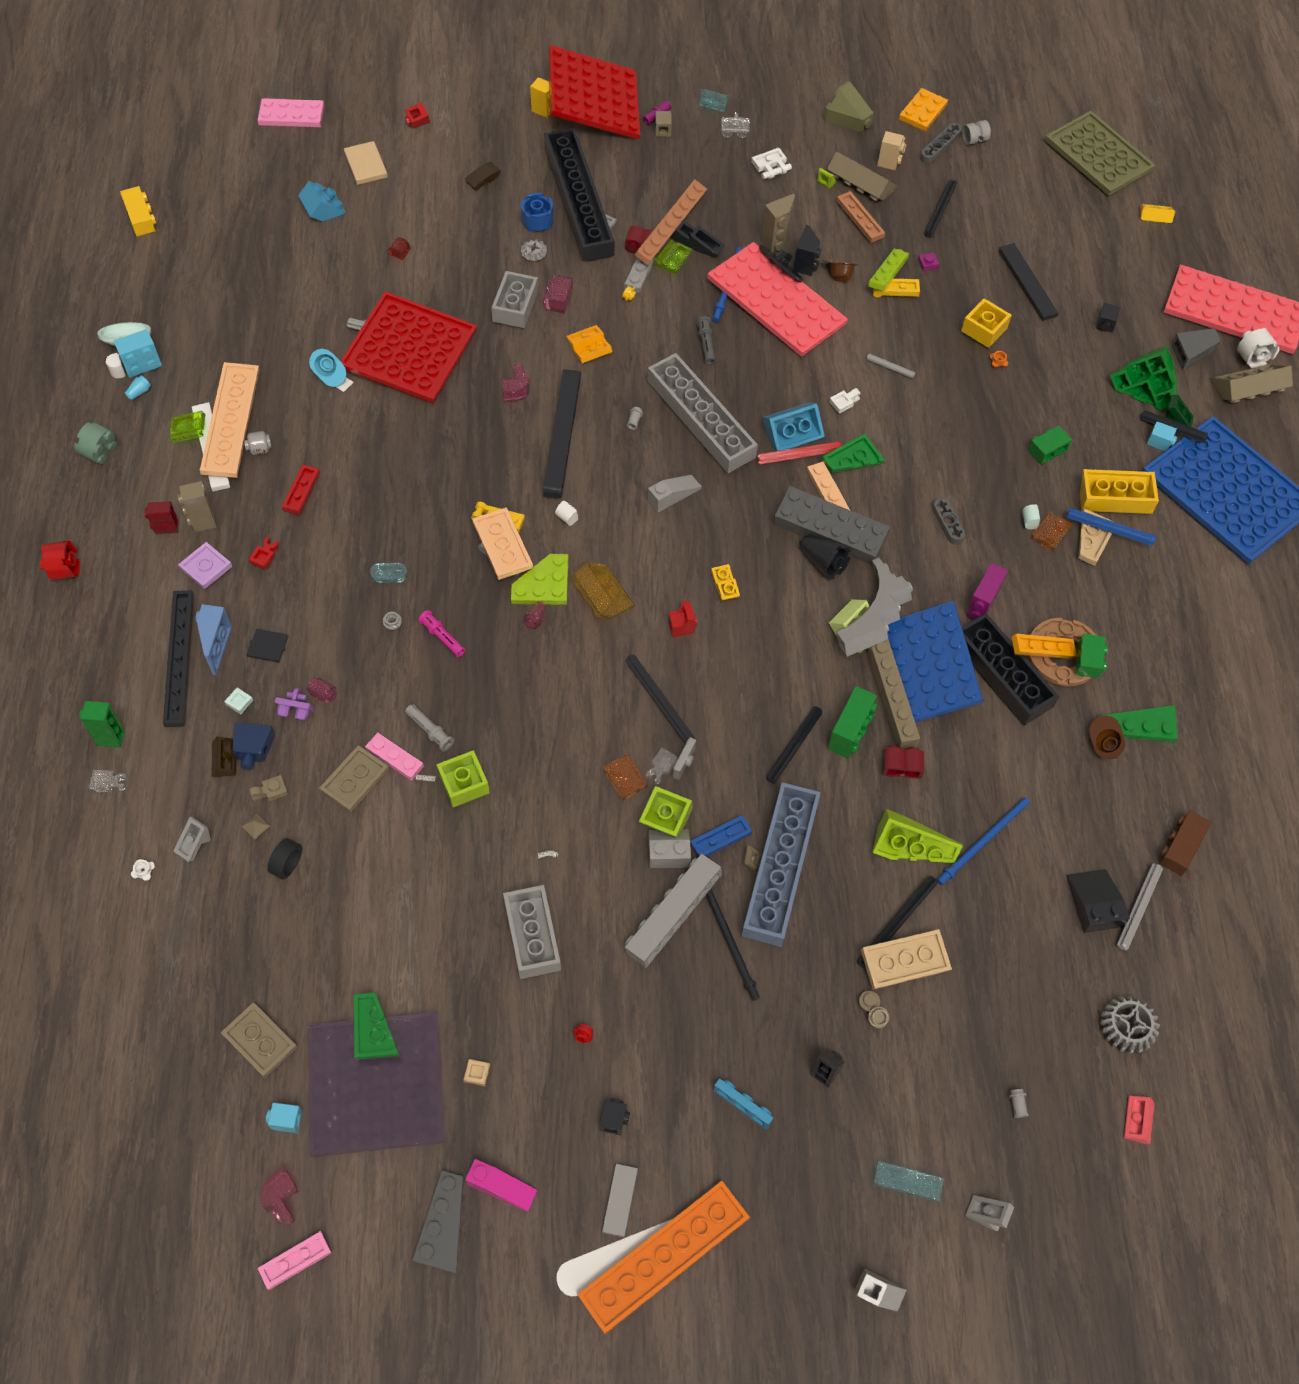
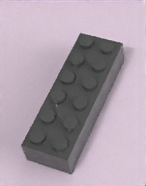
M789 486L775 514L774 524L803 537L811 534L845 545L851 549L849 556L873 565L872 560L878 558L890 530L888 525L792 486Z

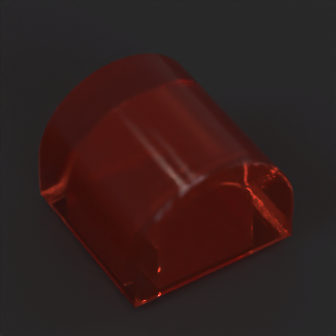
M398 237L388 249V255L403 260L411 250L410 244L404 238Z

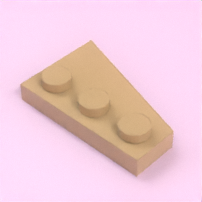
M1085 508L1083 512L1107 519ZM1081 522L1078 559L1095 566L1112 532Z

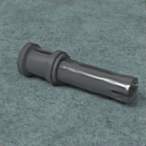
M703 316L696 320V325L699 327L698 336L702 339L705 363L712 365L716 362L711 339L713 336V330L710 328L711 319Z

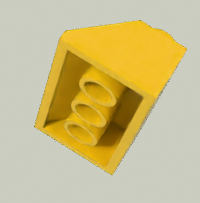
M1083 469L1080 489L1081 511L1085 508L1095 512L1153 514L1159 502L1155 472Z

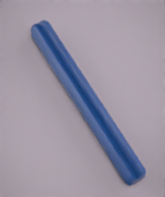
M1070 508L1067 513V518L1151 546L1156 540L1155 535L1074 508Z

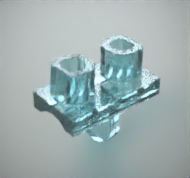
M702 88L699 105L708 107L709 110L715 109L725 112L728 95Z

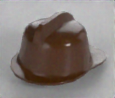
M821 260L830 263L831 275L836 281H849L853 274L854 266H858L856 263H835Z
M1108 715L1096 718L1091 723L1089 729L1094 750L1101 758H1118L1125 748V738L1119 722Z

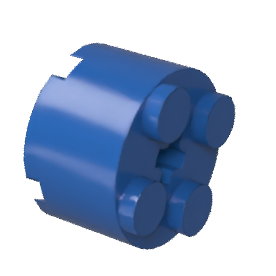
M531 193L526 196V199L521 201V219L528 231L548 230L552 227L554 220L553 201L549 196L547 198L542 193Z

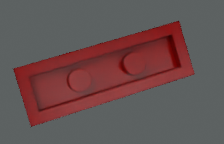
M302 464L282 505L283 511L300 515L320 474L318 468Z

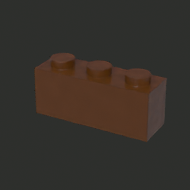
M1191 810L1185 816L1181 815L1176 823L1179 826L1177 831L1173 830L1168 838L1171 842L1170 845H1165L1160 853V856L1163 858L1159 864L1182 876L1188 869L1212 822Z

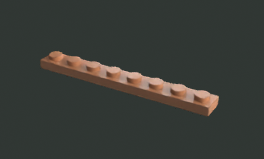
M694 179L638 249L635 256L648 265L671 237L678 225L704 195L707 188Z

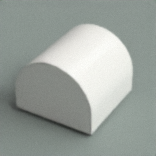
M119 354L109 355L106 358V364L111 376L114 378L125 377V371Z
M563 500L556 508L555 515L568 525H573L578 520L577 510Z

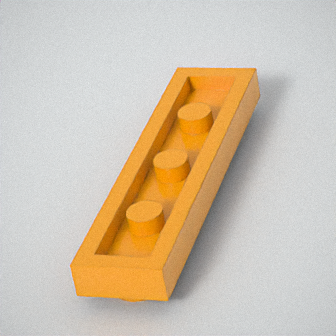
M1025 634L1011 636L1014 652L1018 655L1065 659L1077 657L1074 639Z

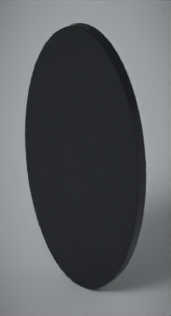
M759 246L770 259L800 282L803 281V278L788 265L792 259L791 254L782 251L777 256L767 247Z

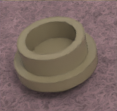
M865 991L859 998V1005L864 1011L869 1012L873 1007L880 1006V998L873 991Z
M873 1007L868 1013V1021L873 1027L882 1028L889 1021V1013L883 1007Z

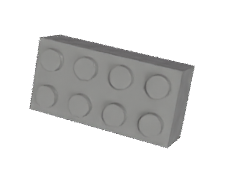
M544 885L503 893L520 979L561 971V962Z

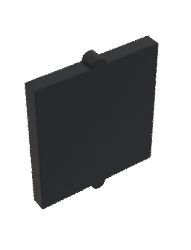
M256 629L253 639L250 640L247 657L279 663L283 651L286 650L285 645L289 636L287 634Z

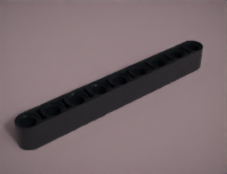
M563 369L544 482V497L562 498L581 371Z

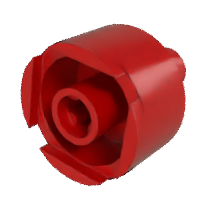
M72 541L42 544L43 559L40 560V567L46 571L50 581L73 578L79 575L80 559L75 557V553H78Z

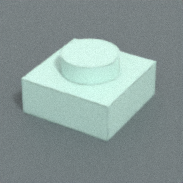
M236 688L224 702L226 706L241 715L253 702V698L239 688Z

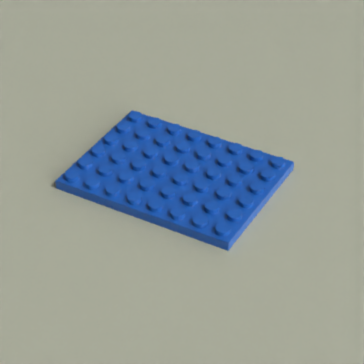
M1212 416L1196 428L1208 433L1204 443L1185 436L1145 466L1142 472H1155L1156 485L1244 561L1250 564L1299 525V486Z

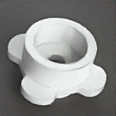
M139 859L133 865L131 876L134 879L142 878L144 881H148L151 878L150 874L155 868V864Z

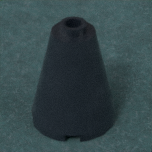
M811 534L803 537L800 542L801 550L829 579H835L834 576L836 574L841 575L850 562L851 557L848 555L851 549L845 545Z

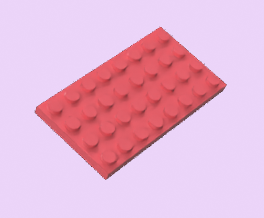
M754 242L707 274V278L801 357L847 324L848 319L806 284L800 282L777 265Z
M1180 265L1163 313L1215 328L1216 330L1241 338L1247 331L1252 332L1257 329L1266 328L1277 342L1279 350L1294 354L1299 341V302Z

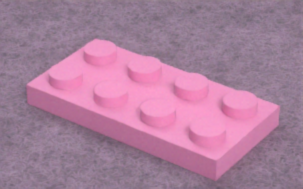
M262 99L258 124L266 126L321 127L325 106L324 101Z

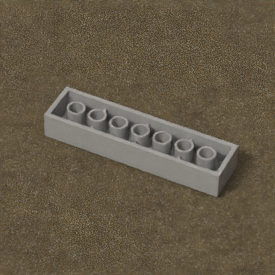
M677 353L648 367L647 381L727 473L756 458L758 444Z

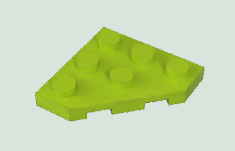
M549 554L512 584L511 604L567 605L568 554Z

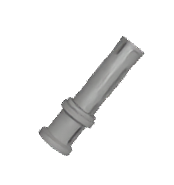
M415 704L409 705L406 708L405 713L428 734L430 741H434L440 746L439 749L442 752L451 748L455 740L453 737H449L441 726H436Z

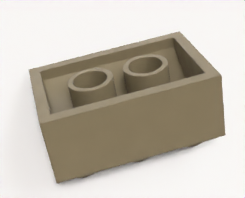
M794 194L765 205L761 241L772 252L780 251L786 246L791 230L795 201Z

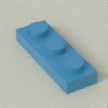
M719 1079L713 1091L767 1130L773 1121L771 1112L763 1106L758 1107L755 1105L749 1095L745 1093L740 1094L735 1090L736 1087L731 1082Z

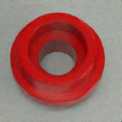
M579 1024L574 1028L572 1033L578 1042L589 1043L593 1040V1029L590 1026Z

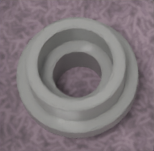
M388 612L384 616L383 625L386 629L395 630L401 626L402 619L396 612Z

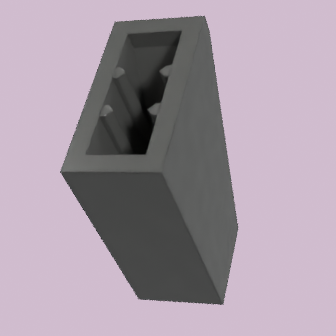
M1215 328L1177 333L1172 346L1182 369L1186 370L1213 354L1220 344L1221 338Z

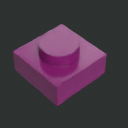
M934 252L918 256V261L923 271L939 268V262Z

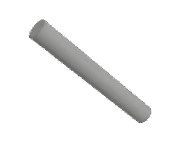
M870 353L867 356L868 361L912 379L915 377L916 372Z

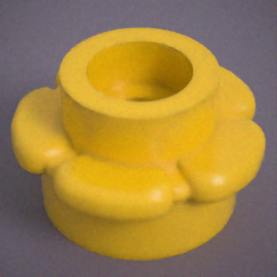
M628 286L625 289L622 297L626 302L628 300L632 301L635 297V287Z

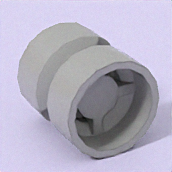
M987 120L978 121L976 124H965L962 128V137L966 145L990 139L991 129Z

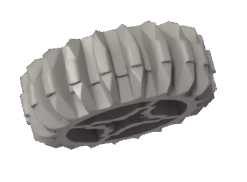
M1131 995L1127 996L1126 999L1123 996H1120L1117 1000L1113 999L1109 1005L1105 1006V1011L1101 1014L1103 1020L1100 1022V1025L1105 1027L1102 1033L1109 1035L1106 1041L1112 1039L1114 1041L1113 1047L1119 1045L1120 1052L1125 1051L1127 1048L1129 1054H1132L1134 1050L1137 1053H1141L1143 1049H1149L1150 1045L1156 1042L1155 1038L1159 1035L1157 1029L1160 1027V1024L1155 1022L1158 1016L1151 1014L1154 1008L1148 1010L1146 1008L1147 1002L1141 1004L1139 997L1133 1001ZM1121 1010L1130 1011L1128 1015L1116 1014V1012ZM1132 1034L1144 1035V1037L1140 1039L1130 1038Z

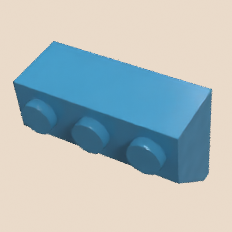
M807 402L762 417L766 435L775 451L787 450L825 437L817 403Z

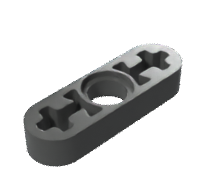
M936 499L933 505V512L948 541L955 545L962 543L965 531L947 499ZM949 518L953 520L954 523L947 524L945 523L944 519Z

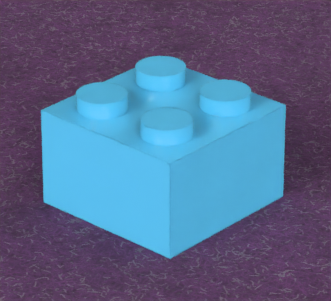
M147 329L114 340L129 378L162 366Z

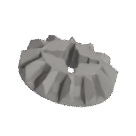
M530 239L529 242L524 241V245L521 246V254L527 260L538 261L546 256L547 247L543 241L539 242L537 239L532 241Z

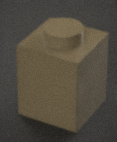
M656 111V136L671 137V111Z

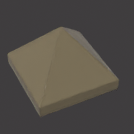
M256 813L241 827L256 840L270 828V825Z
M749 845L746 848L742 861L746 866L758 872L761 853Z

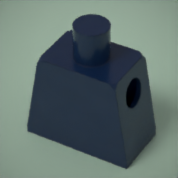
M234 723L233 753L236 759L241 760L240 767L242 769L251 770L254 761H265L275 738L272 726Z

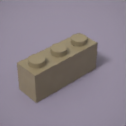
M202 481L179 486L181 494H178L180 505H182L188 525L193 526L195 532L216 528L214 513Z

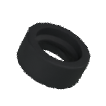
M284 838L280 841L271 854L267 871L280 879H286L290 876L300 860L302 854L301 844L289 838Z

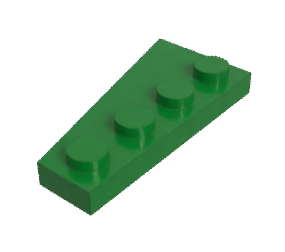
M1175 705L1105 714L1112 716L1119 722L1124 738L1176 742L1178 739Z

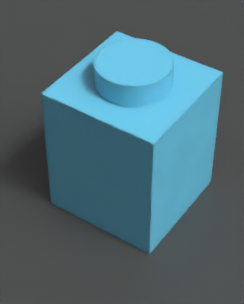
M1156 422L1147 445L1167 451L1169 446H1173L1177 439V436H1174L1177 429Z
M273 1103L272 1108L267 1111L266 1122L271 1130L298 1133L303 1111L299 1106Z

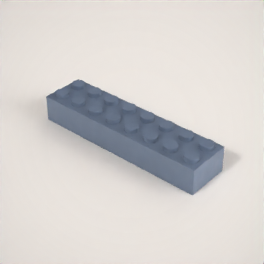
M782 782L743 927L742 937L782 947L821 792Z

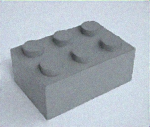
M506 271L491 307L493 322L525 328L539 292L538 277Z

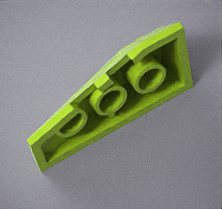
M886 809L877 828L872 852L891 860L901 858L910 859V861L920 859L930 860V862L954 863L963 845L904 815Z

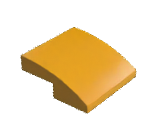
M597 325L566 336L570 347L581 363L612 353L611 345L604 339V333Z

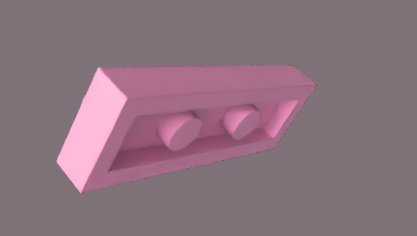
M378 732L365 746L368 752L411 781L424 767L421 761Z
M320 1231L260 1266L258 1270L267 1289L271 1290L332 1252Z

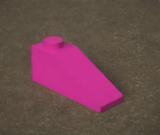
M477 1159L474 1160L465 1179L467 1186L526 1212H529L537 1190Z

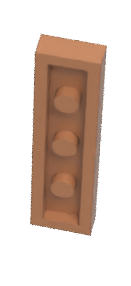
M851 191L837 196V203L870 243L885 237L883 229Z

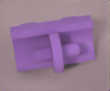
M295 688L293 692H287L286 697L292 698V700L276 697L275 703L278 704L277 715L289 718L291 708L297 709L295 719L307 721L309 712L314 711L315 706L300 702V700L306 701L307 695L301 694V688Z

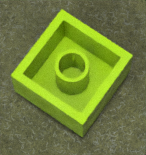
M474 750L436 764L439 777L452 807L490 793L487 779Z

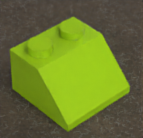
M655 786L639 823L677 837L693 809L692 800Z

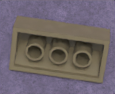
M837 151L827 168L835 178H844V183L850 186L852 184L856 185V190L865 193V191L870 193L869 197L876 201L878 199L884 201L898 186Z
M1271 363L1212 377L1211 381L1223 400L1235 403L1240 402L1242 398L1253 399L1258 394L1269 395L1271 391L1281 392L1285 391L1287 387L1293 386L1292 366Z

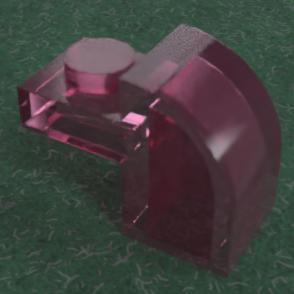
M521 363L514 364L515 377L502 378L504 403L521 401L530 393V376H526L525 370H522Z
M284 1168L265 1182L260 1198L262 1207L267 1213L272 1211L278 1223L283 1221L286 1226H289L295 1220L284 1204V1201L299 1192Z

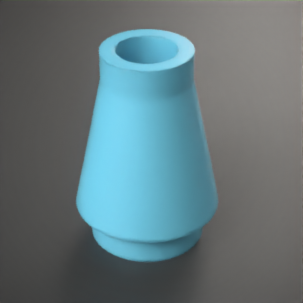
M140 375L134 379L124 394L132 401L148 391L151 385Z

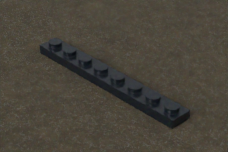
M192 590L173 591L163 714L164 727H180L185 724L194 597Z

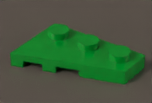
M866 434L833 450L821 459L831 473L884 464L885 459Z

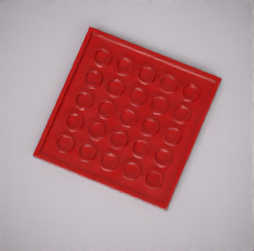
M550 45L548 49L550 115L639 139L640 122L636 70Z
M385 291L341 359V362L349 372L434 403L474 336L477 325Z

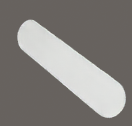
M671 1220L563 1263L557 1272V1284L560 1290L568 1296H577L579 1292Z

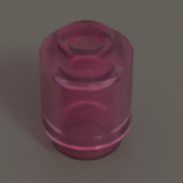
M314 677L307 685L309 694L324 703L332 702L337 695L336 687L321 678Z

